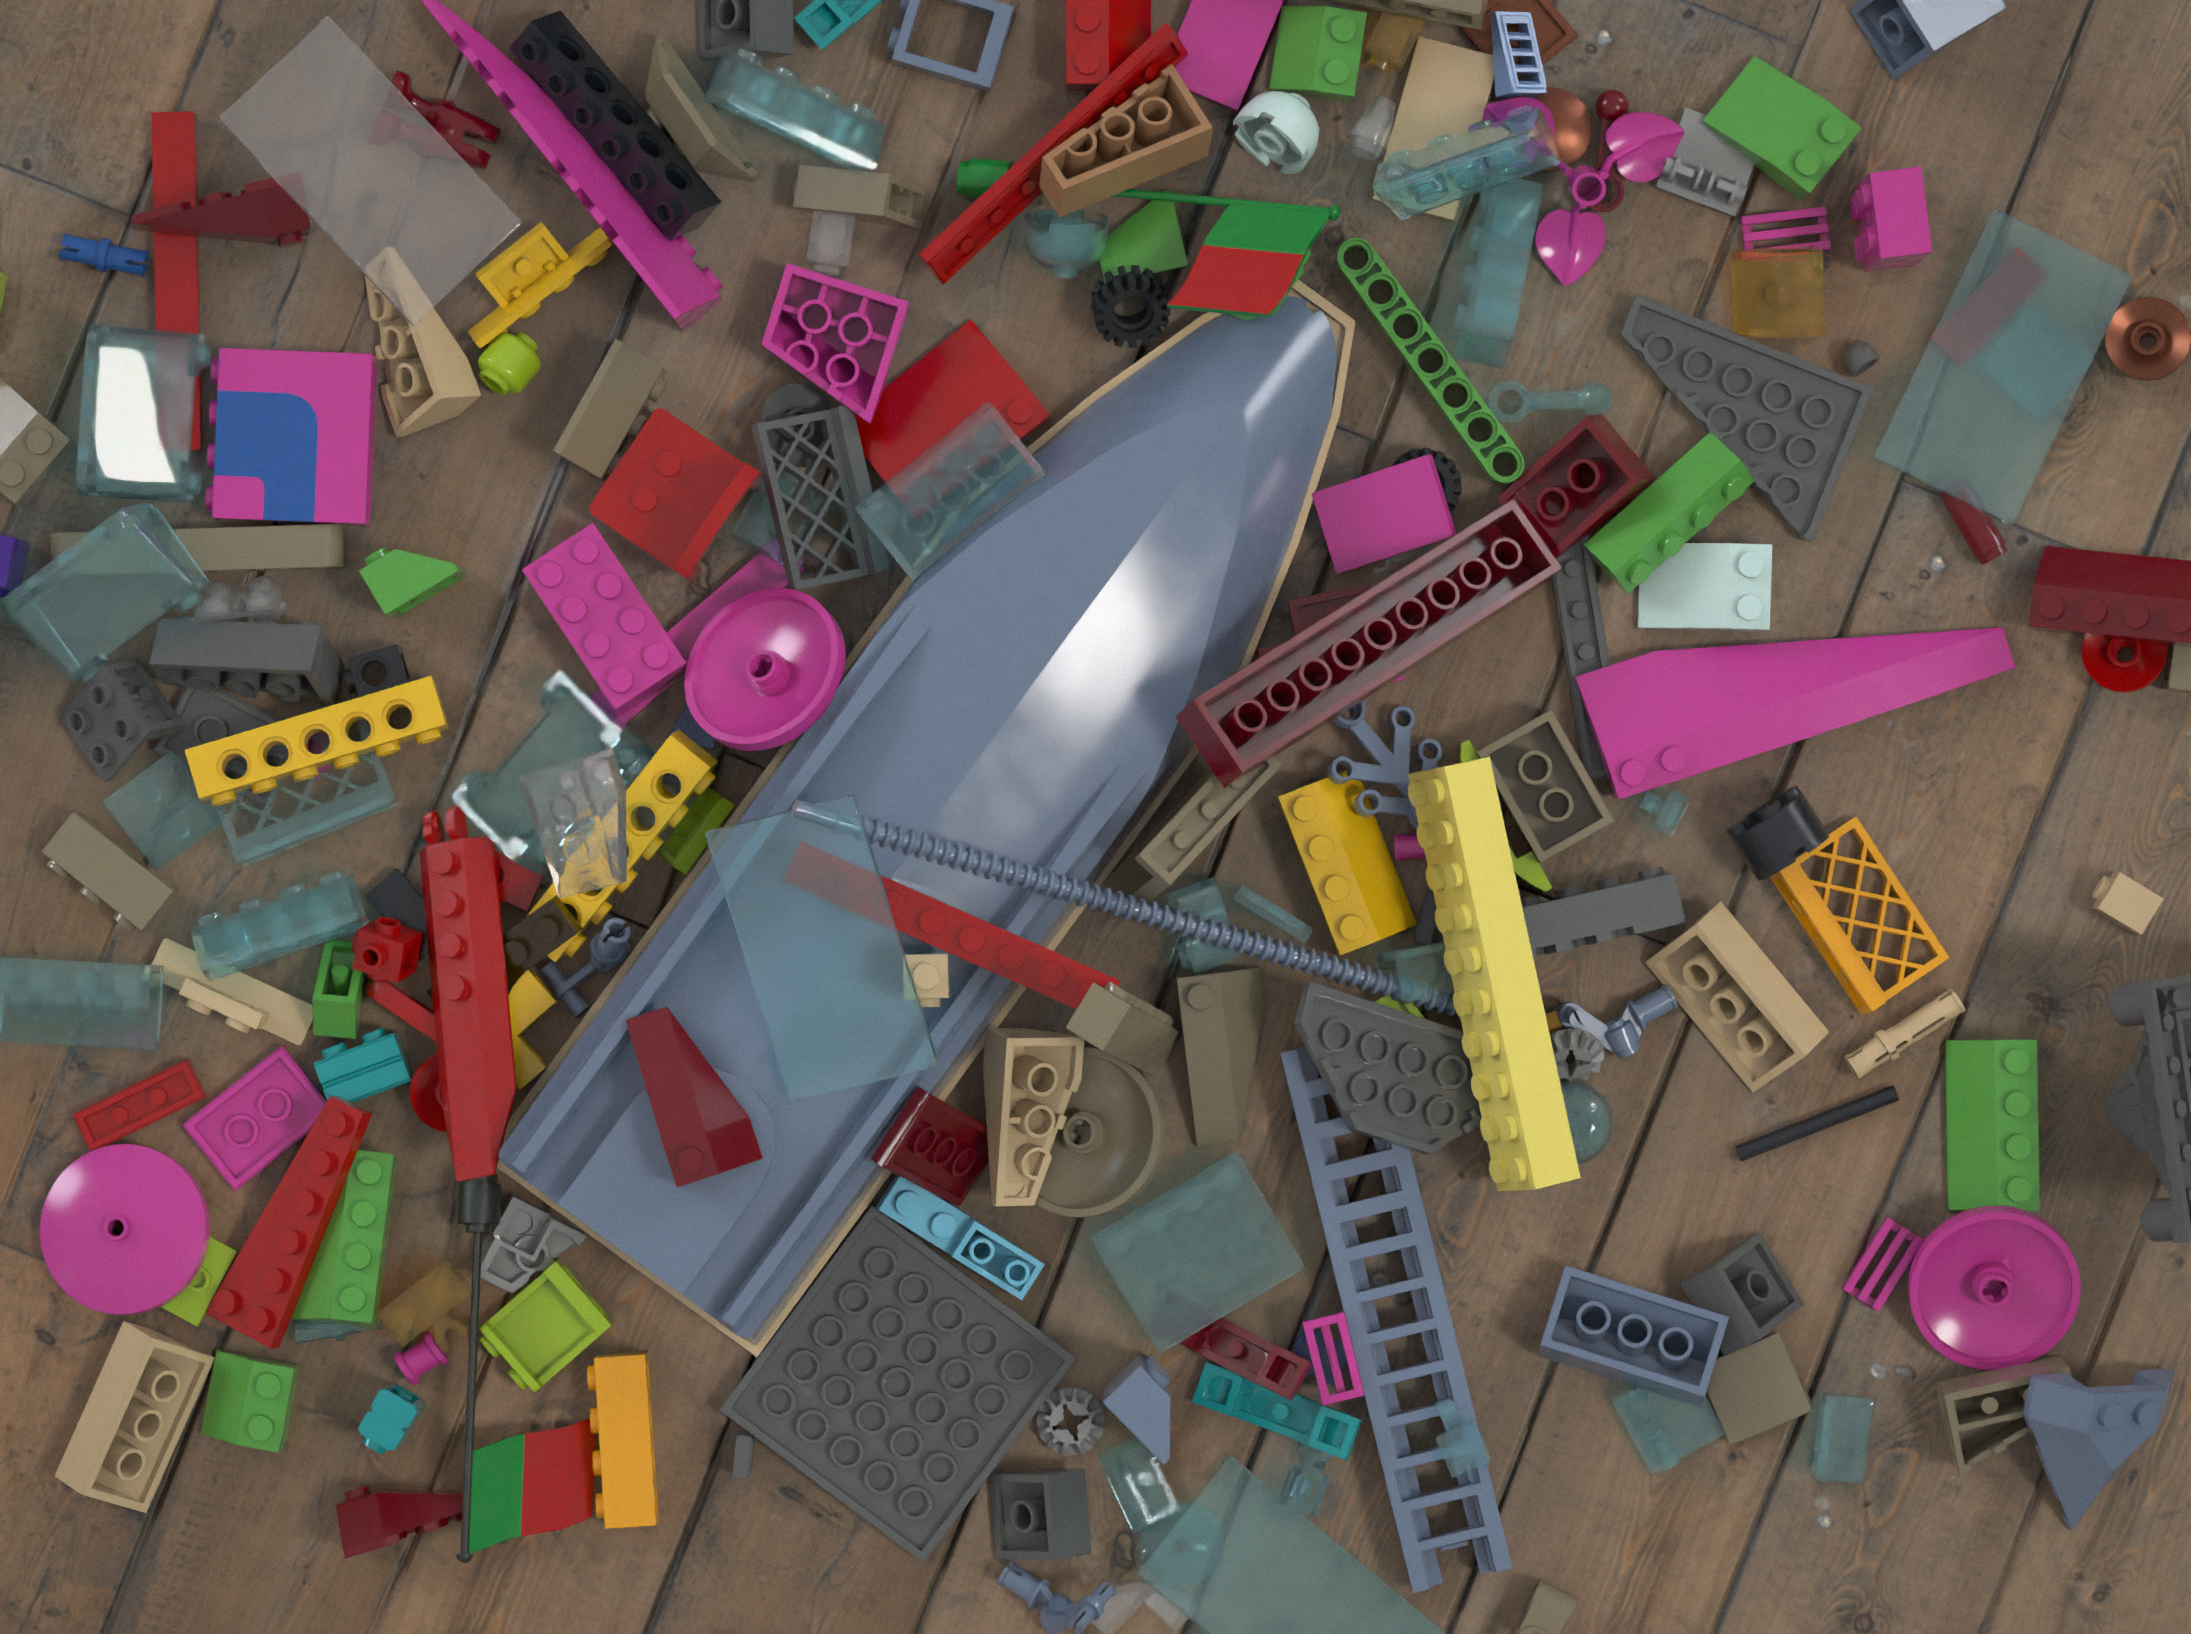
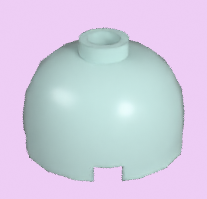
M1266 91L1250 100L1233 121V125L1238 124L1239 127L1235 132L1236 139L1246 152L1265 166H1268L1270 163L1269 158L1277 164L1283 165L1279 172L1285 174H1297L1303 170L1312 158L1318 145L1319 126L1315 115L1310 109L1308 101L1296 93L1289 94L1283 91Z

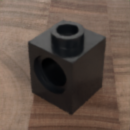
M395 644L347 658L350 668L344 669V676L350 694L357 692L358 697H362L411 682L400 645ZM374 662H381L387 670L386 679L383 683L372 686L366 679V669Z

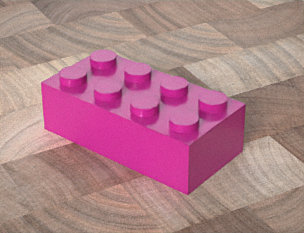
M591 523L522 569L619 716H622L685 674L687 663L594 523Z

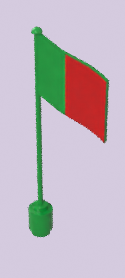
M972 157L970 161H961L957 173V193L959 195H967L968 200H977L1014 165L1013 161ZM1128 189L1113 195L1228 207L1207 235L1187 280L1177 294L1167 303V308L1269 318L1278 309L1288 295L1308 249L1330 219L1331 221L1337 220L1341 214V210L1336 204H1332V208L1135 189Z

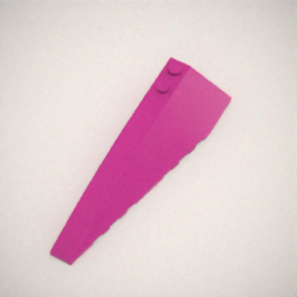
M421 0L684 332L722 302L723 299L717 291L723 285L708 266L700 271L692 261L691 257L697 254V252L682 235L669 240L549 95L492 43L439 1Z
M1999 627L1658 650L1590 671L1574 678L1603 769L1606 773L1612 798L1622 799L1944 693L2016 667L2004 629Z

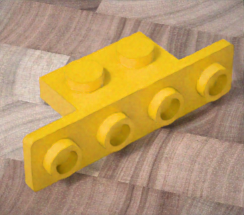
M541 221L475 273L500 306L469 329L467 333L479 348L486 344L489 345L497 335L503 332L507 333V328L519 318L525 319L533 315L540 308L541 301L553 291L558 293L566 289L573 282L574 275L586 265L591 267L599 263L607 255V249L613 243L603 230L598 228L566 253Z

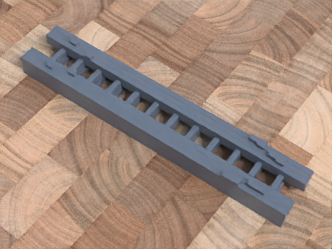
M1306 1046L1279 1052L1412 1592L1428 1590L1434 1585L1443 1583L1435 1548L1440 1547L1441 1551L1465 1546L1468 1545L1467 1540L1470 1539L1480 1574L1486 1572L1497 1573L1513 1569L1410 1150L1372 1138L1375 1153L1339 1161L1334 1137L1351 1133L1352 1131L1347 1127L1343 1117L1329 1120L1323 1095L1330 1094L1323 1079L1319 1078L1316 1065ZM1380 1170L1386 1194L1349 1202L1344 1178ZM1390 1211L1396 1235L1360 1244L1354 1220ZM1400 1249L1407 1278L1370 1287L1363 1258ZM1410 1291L1417 1320L1380 1328L1374 1300ZM1420 1333L1427 1361L1391 1370L1384 1341ZM1430 1374L1437 1403L1401 1411L1394 1383ZM1441 1416L1447 1444L1411 1453L1404 1424ZM1451 1457L1458 1485L1421 1494L1414 1466ZM1461 1499L1468 1527L1431 1535L1425 1507Z

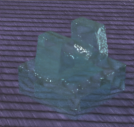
M1671 789L1666 800L1647 792L1640 808L1657 817L1653 826L1657 832L1672 839L1690 800L1686 795Z

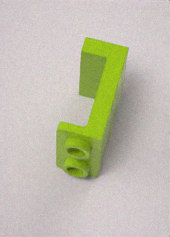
M558 1259L479 1328L484 1334L480 1341L492 1356L497 1358L502 1355L512 1367L508 1370V1374L522 1390L530 1387L533 1392H536L615 1322L565 1264Z

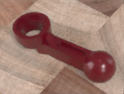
M1618 90L1603 92L1597 98L1595 104L1596 113L1601 119L1596 171L1601 170L1606 158L1613 154L1605 140L1607 129L1617 118L1628 114L1629 111L1627 97ZM1614 163L1608 172L1609 177L1607 178L1614 187V196L1605 204L1597 203L1587 206L1593 211H1612L1623 200L1624 185L1620 177L1614 173Z

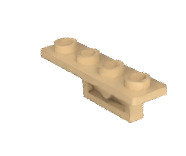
M169 938L163 939L148 971L149 977L179 990L180 995L189 998L186 1006L205 1015H210L211 1010H215L227 1016L225 1024L244 1033H248L250 1028L256 1030L264 1029L296 1045H301L313 1023L312 1004Z

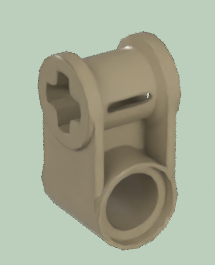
M1539 1579L1526 1603L1523 1616L1514 1634H1560L1566 1627L1576 1607L1578 1598Z

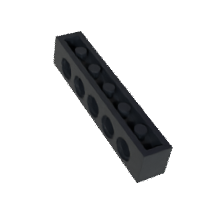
M561 10L529 23L509 47L513 54L669 240L698 229L720 205L721 200Z

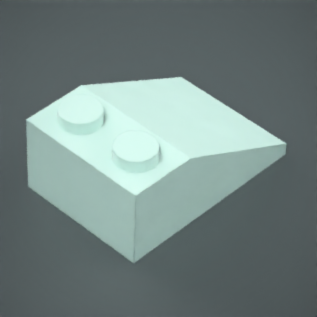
M1685 543L1678 553L1664 561L1651 573L1644 583L1639 585L1637 628L1766 632L1770 630L1772 545Z

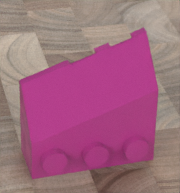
M787 263L761 345L871 424L885 388L911 305L909 301Z

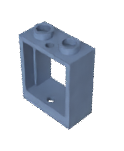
M901 0L899 11L905 12L901 29L893 27L887 46V52L893 53V65L991 93L1013 19L1014 6L994 0H944L993 15L978 69L975 73L908 53L907 49L922 0Z

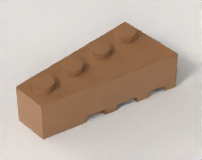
M1173 64L1162 70L1160 77L1149 85L1144 83L1133 91L1132 97L1117 108L1112 106L1101 114L1098 122L1088 129L1083 127L1043 156L1039 187L1059 218L1208 157L1213 127Z

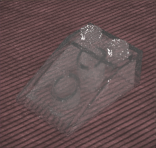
M613 747L553 762L519 776L559 898L627 881L626 786Z

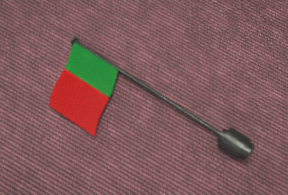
M498 1173L492 1176L460 1182L458 1191L457 1224L466 1225V1233H474L460 1554H456L458 1561L462 1563L471 1561L473 1558L471 1553L511 1538L562 1530L583 1522L591 1517L593 1513V1451H595L596 1433H591L590 1416L565 1427L513 1435L473 1450L482 1234L491 1233V1226L500 1225L502 1184L497 1183Z

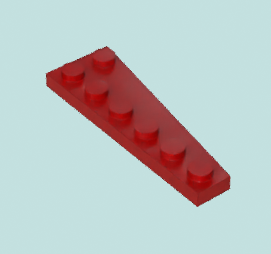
M329 1097L210 1302L205 1314L268 1348L280 1347L372 1113L341 1097Z

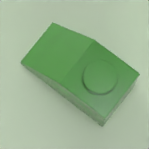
M325 940L312 998L313 1035L356 1039L363 1006L366 973L352 969L355 953L351 950V941Z

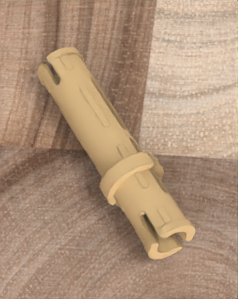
M1950 988L1932 1002L1902 1019L1896 1025L1891 1026L1885 1031L1880 1029L1875 1032L1873 1039L1845 1055L1844 1060L1853 1075L1859 1080L1880 1064L1888 1060L1893 1062L1900 1057L1899 1053L1908 1046L1927 1036L1952 1018L1965 1012L1964 1005L1957 994Z

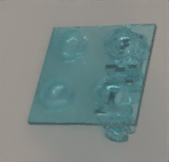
M1633 1387L1611 1400L1652 1475L1662 1469L1668 1470L1680 1463V1459L1726 1435L1706 1396L1702 1407H1698L1639 1387Z

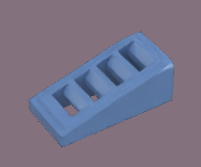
M1491 12L1495 97L1513 98L1524 96L1532 98L1547 94L1546 79L1531 12ZM1506 24H1518L1519 32H1508ZM1510 41H1519L1520 48H1511ZM1513 57H1520L1521 65H1515ZM1517 74L1522 75V81H1518Z

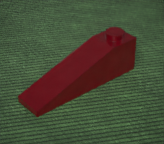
M300 172L244 185L245 189L240 191L241 195L234 197L232 193L216 192L209 194L207 197L198 200L199 206L191 207L190 202H179L131 215L132 228L137 231L265 244L278 242L279 248L303 243L302 236L309 235L311 229Z
M668 1006L626 1020L677 1188L763 1159L749 1115L726 1087L717 1072L714 1071Z
M365 1485L344 1492L346 1500L336 1505L342 1548L346 1559L400 1542L401 1539L408 1537V1534L414 1532L416 1534L428 1533L448 1525L450 1521H462L463 1491L379 1489L370 1492L369 1485Z

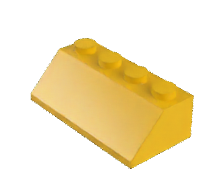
M1347 770L1338 773V775L1346 777ZM1327 777L1278 796L1277 801L1337 954L1341 956L1417 925V922L1375 815L1362 817L1354 808L1355 798L1365 791L1362 782L1349 780L1345 784L1338 785ZM1364 797V806L1372 810L1368 797Z

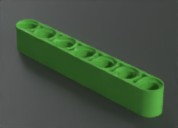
M1351 238L1345 241L1340 246L1336 256V267L1340 275L1485 476L1492 483L1499 486L1515 482L1524 469V458L1520 450L1374 248L1361 238ZM1354 248L1362 250L1367 257V264L1359 270L1350 269L1343 260V255L1347 250ZM1375 283L1386 284L1392 292L1391 300L1385 304L1374 303L1368 295L1369 287ZM1400 317L1412 319L1416 325V334L1409 339L1398 337L1393 330L1394 321ZM1426 351L1436 353L1440 357L1441 368L1435 373L1424 372L1418 364V357L1421 353ZM1449 386H1458L1463 389L1466 394L1465 404L1458 408L1448 406L1443 399L1444 389ZM1474 420L1485 421L1491 429L1490 438L1484 442H1476L1470 438L1468 434L1470 422ZM1499 454H1506L1513 458L1515 462L1514 474L1508 477L1498 475L1493 469L1494 457Z

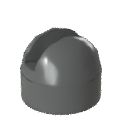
M1860 340L1850 342L1843 352V364L1852 377L1865 372L1880 359V356L1870 344Z

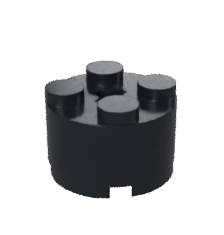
M1797 785L1776 798L1777 801L1770 805L1766 802L1746 814L1745 819L1726 831L1758 881L1764 880L1796 861V858L1806 851L1807 853L1811 852L1830 837Z

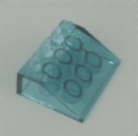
M1522 106L1510 111L1506 119L1494 123L1491 120L1480 121L1469 126L1467 133L1453 138L1449 134L1441 135L1428 141V147L1412 152V149H1403L1390 154L1388 161L1378 164L1372 186L1375 194L1400 220H1404L1561 164L1546 115L1539 107Z
M1237 1151L1090 1237L1158 1354L1306 1268Z

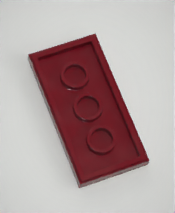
M917 1086L871 1160L959 1207L989 1162L987 1125Z

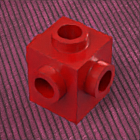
M376 918L358 929L353 937L351 950L355 954L352 969L367 973V977L375 981L401 982L417 972L423 932L402 926L401 922L395 918Z

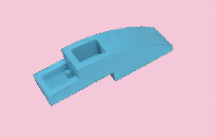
M897 1174L876 1206L885 1215L947 1252L954 1259L1020 1300H1023L1045 1265L952 1203Z

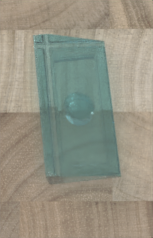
M1137 1437L1099 1455V1461L1133 1532L1142 1530L1180 1511L1154 1454Z

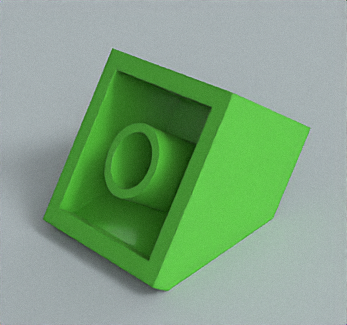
M1282 6L1269 91H1283L1289 94L1296 93L1302 96L1352 103L1356 89L1367 12L1328 6Z
M386 547L365 558L364 561L367 566L359 570L384 614L393 619H396L467 576L464 569L454 563L399 549L388 550Z
M217 1349L201 1434L244 1447L277 1453L284 1450L301 1365Z

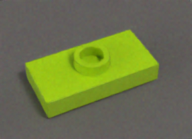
M708 787L701 796L698 795L689 807L690 811L673 830L659 850L658 855L686 875L704 848L713 842L716 831L730 813L734 804Z
M210 1235L206 1256L196 1277L180 1295L161 1308L197 1327L200 1326L210 1302L226 1277L239 1250Z

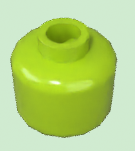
M505 332L500 333L478 358V367L481 371L479 378L496 394L505 396L507 393L519 394L541 368L540 358L535 352L538 349L537 344L522 332H518L516 335Z

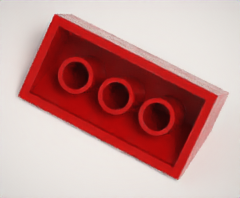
M1066 0V91H1093L1151 36V0Z

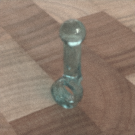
M1507 380L1498 383L1492 389L1488 404L1489 409L1497 420L1512 424L1523 420L1528 413L1534 411L1582 409L1589 415L1604 414L1612 404V393L1606 385L1600 382L1588 383L1579 391L1532 393L1528 392L1521 383ZM1516 391L1521 395L1522 407L1517 413L1509 415L1500 411L1498 399L1502 393Z

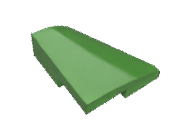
M1168 189V190H1164V191H1162V192L1171 193V190ZM1151 200L1096 244L1104 283H1106L1104 277L1106 272L1110 270L1113 276L1118 275L1117 267L1123 265L1126 272H1131V265H1139L1141 274L1145 268L1152 270L1153 275L1188 267L1178 219L1172 201Z

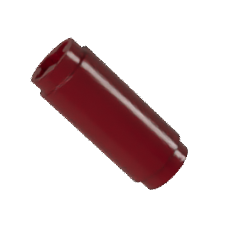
M1966 477L1940 492L1944 499L1942 502L1975 559L1978 558L1981 565L2008 551L2004 545L2005 541L1975 488L1972 484H1969Z

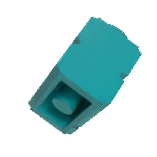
M381 1028L360 1036L363 1044L347 1050L344 1042L322 1050L323 1059L314 1062V1067L326 1099L328 1100L330 1096H338L354 1103L412 1081L413 1072L398 1033L395 1032L387 1035L385 1028Z
M390 1383L380 1389L370 1406L372 1409L366 1413L358 1427L360 1434L364 1436L362 1443L383 1455L386 1450H396L405 1443L414 1427L412 1424L419 1419L427 1405L424 1399L397 1383Z

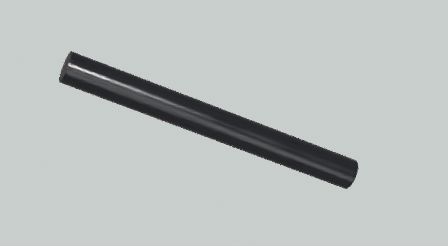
M1891 1085L1736 1145L1737 1155L1742 1162L1899 1101L1897 1091L1894 1085Z

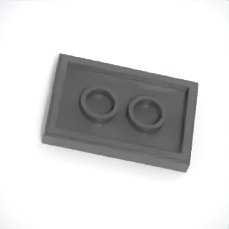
M185 687L174 709L183 725L175 735L160 737L153 751L190 769L185 749L282 720L221 689L217 692ZM283 745L273 746L267 753L268 764L273 767L283 765L289 755L287 747ZM241 757L231 759L226 766V774L230 779L241 778L247 771V762ZM283 779L276 781L278 787L268 792L253 794L252 789L237 794L268 809Z

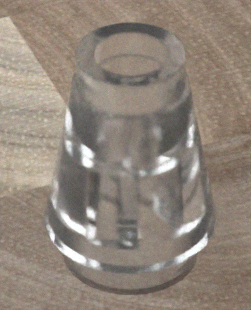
M1374 96L1372 102L1347 136V139L1350 141L1347 150L1362 160L1378 162L1380 155L1386 154L1397 105L1385 97Z

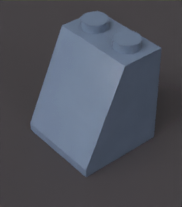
M1860 0L1849 11L1893 80H1896L1982 26L2007 7L2002 0Z

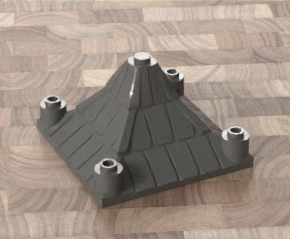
M2191 973L2156 980L2119 984L2113 989L2108 1002L2110 1014L2119 1025L2124 1027L2145 1026V1030L2141 1031L2134 1065L2130 1066L2112 1086L2107 1096L2105 1108L2111 1124L2131 1144L2141 1151H2146L2164 1188L2169 1189L2170 1198L2151 1199L2144 1206L2140 1216L2142 1230L2153 1242H2191Z

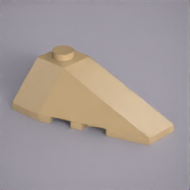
M385 247L364 267L370 316L379 324L381 345L375 346L377 360H384L387 384L381 385L382 399L396 437H404L460 415L481 396L467 356L394 248Z
M1027 1028L986 1029L983 1080L992 1205L995 1207L1035 1205L1052 1159L1050 1155L1058 1129L1063 1130L1067 1119L1064 1113L1072 1092L1077 1093L1082 1079L1084 1039L1078 1035Z

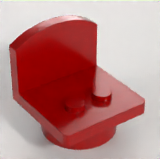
M658 408L653 411L589 506V511L604 524L693 583L702 570L698 564L716 535L748 490L751 489L754 492L763 481V475L748 463L744 464L666 410Z

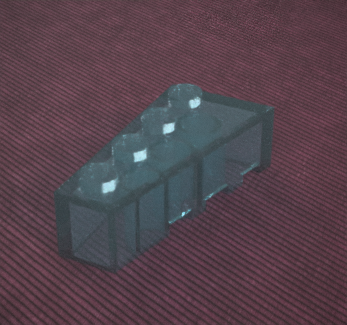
M1494 173L1490 188L1482 186L1477 211L1483 212L1484 217L1482 227L1474 225L1469 250L1475 251L1476 255L1473 266L1466 264L1461 289L1468 292L1465 305L1458 304L1453 329L1459 330L1453 359L1500 369L1504 368L1514 338L1544 184Z

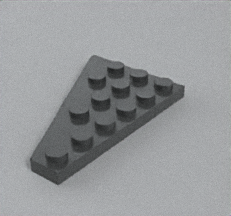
M1636 294L1619 336L1708 434L1710 432L1714 434L1743 462L1754 480V486L1803 540L1813 542L1873 387Z

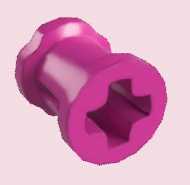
M429 1330L423 1334V1339L403 1353L397 1351L393 1354L398 1367L414 1386L420 1382V1377L439 1363L445 1365L450 1361L442 1345Z

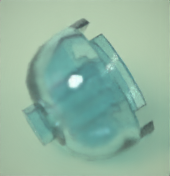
M1054 210L1036 211V220L1029 213L1024 215L1026 249L1031 259L1039 266L1053 269V277H1078L1079 269L1093 266L1100 260L1105 251L1108 237V216L1102 213L1095 212V220L1083 219V210H1077L1060 218Z
M1578 1081L1560 1082L1578 1165L1585 1164L1598 1157L1610 1143L1614 1130L1613 1111L1605 1096L1593 1086Z

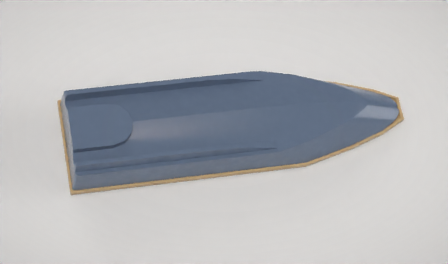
M1300 280L1292 285L1280 309L1269 318L1262 317L1244 321L1231 314L1207 312L1093 392L958 505L846 658L841 684L836 689L825 713L807 731L783 744L509 1119L504 1142L499 1150L497 1168L754 1356L758 1357L891 1175V1171L880 1166L871 1158L917 1086L945 1101L985 1046L986 1029H997L1027 988L785 881L784 879L801 840L1052 951L1055 950L1087 906V903L1081 907L1077 906L1076 900L1066 903L1063 896L1059 900H1055L1053 893L1043 896L1040 889L1036 893H1032L1030 886H1027L1024 890L1019 888L1018 883L1009 886L1006 879L998 883L995 880V876L985 879L983 872L975 876L972 873V869L962 872L960 865L955 869H951L949 862L939 865L936 858L932 862H928L925 855L918 859L915 858L913 851L908 855L903 854L902 848L894 852L889 844L885 848H881L879 841L871 845L868 844L866 837L862 841H857L854 834L835 833L831 831L830 827L791 816L793 803L798 799L834 811L840 808L858 818L868 815L870 822L878 818L883 826L886 822H891L893 829L901 825L904 827V832L914 829L917 836L922 832L927 833L928 839L938 836L940 843L945 839L950 840L951 846L961 843L963 850L968 846H972L974 853L984 850L987 857L991 853H995L998 860L1002 857H1008L1010 864L1014 860L1020 861L1021 867L1028 863L1031 864L1033 871L1037 867H1042L1044 874L1051 870L1054 871L1055 877L1065 874L1067 881L1072 877L1077 878L1078 884L1088 881L1090 888L1095 884L1101 885L1199 753L1175 717L1192 700L1245 668L1251 662L1300 542L1313 501L1311 493L1316 491L1337 426L1356 321ZM949 954L950 997L940 998V1007H914V999H905L904 955ZM667 1006L738 1103L749 1115L763 1159L678 1188L663 1147L626 1023L628 1019Z

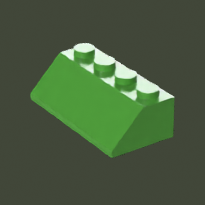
M1945 1040L1947 1210H1970L1983 1206H2009L2026 1211H2040L2037 1040Z
M357 1151L292 1314V1320L377 1329L399 1162L394 1154Z

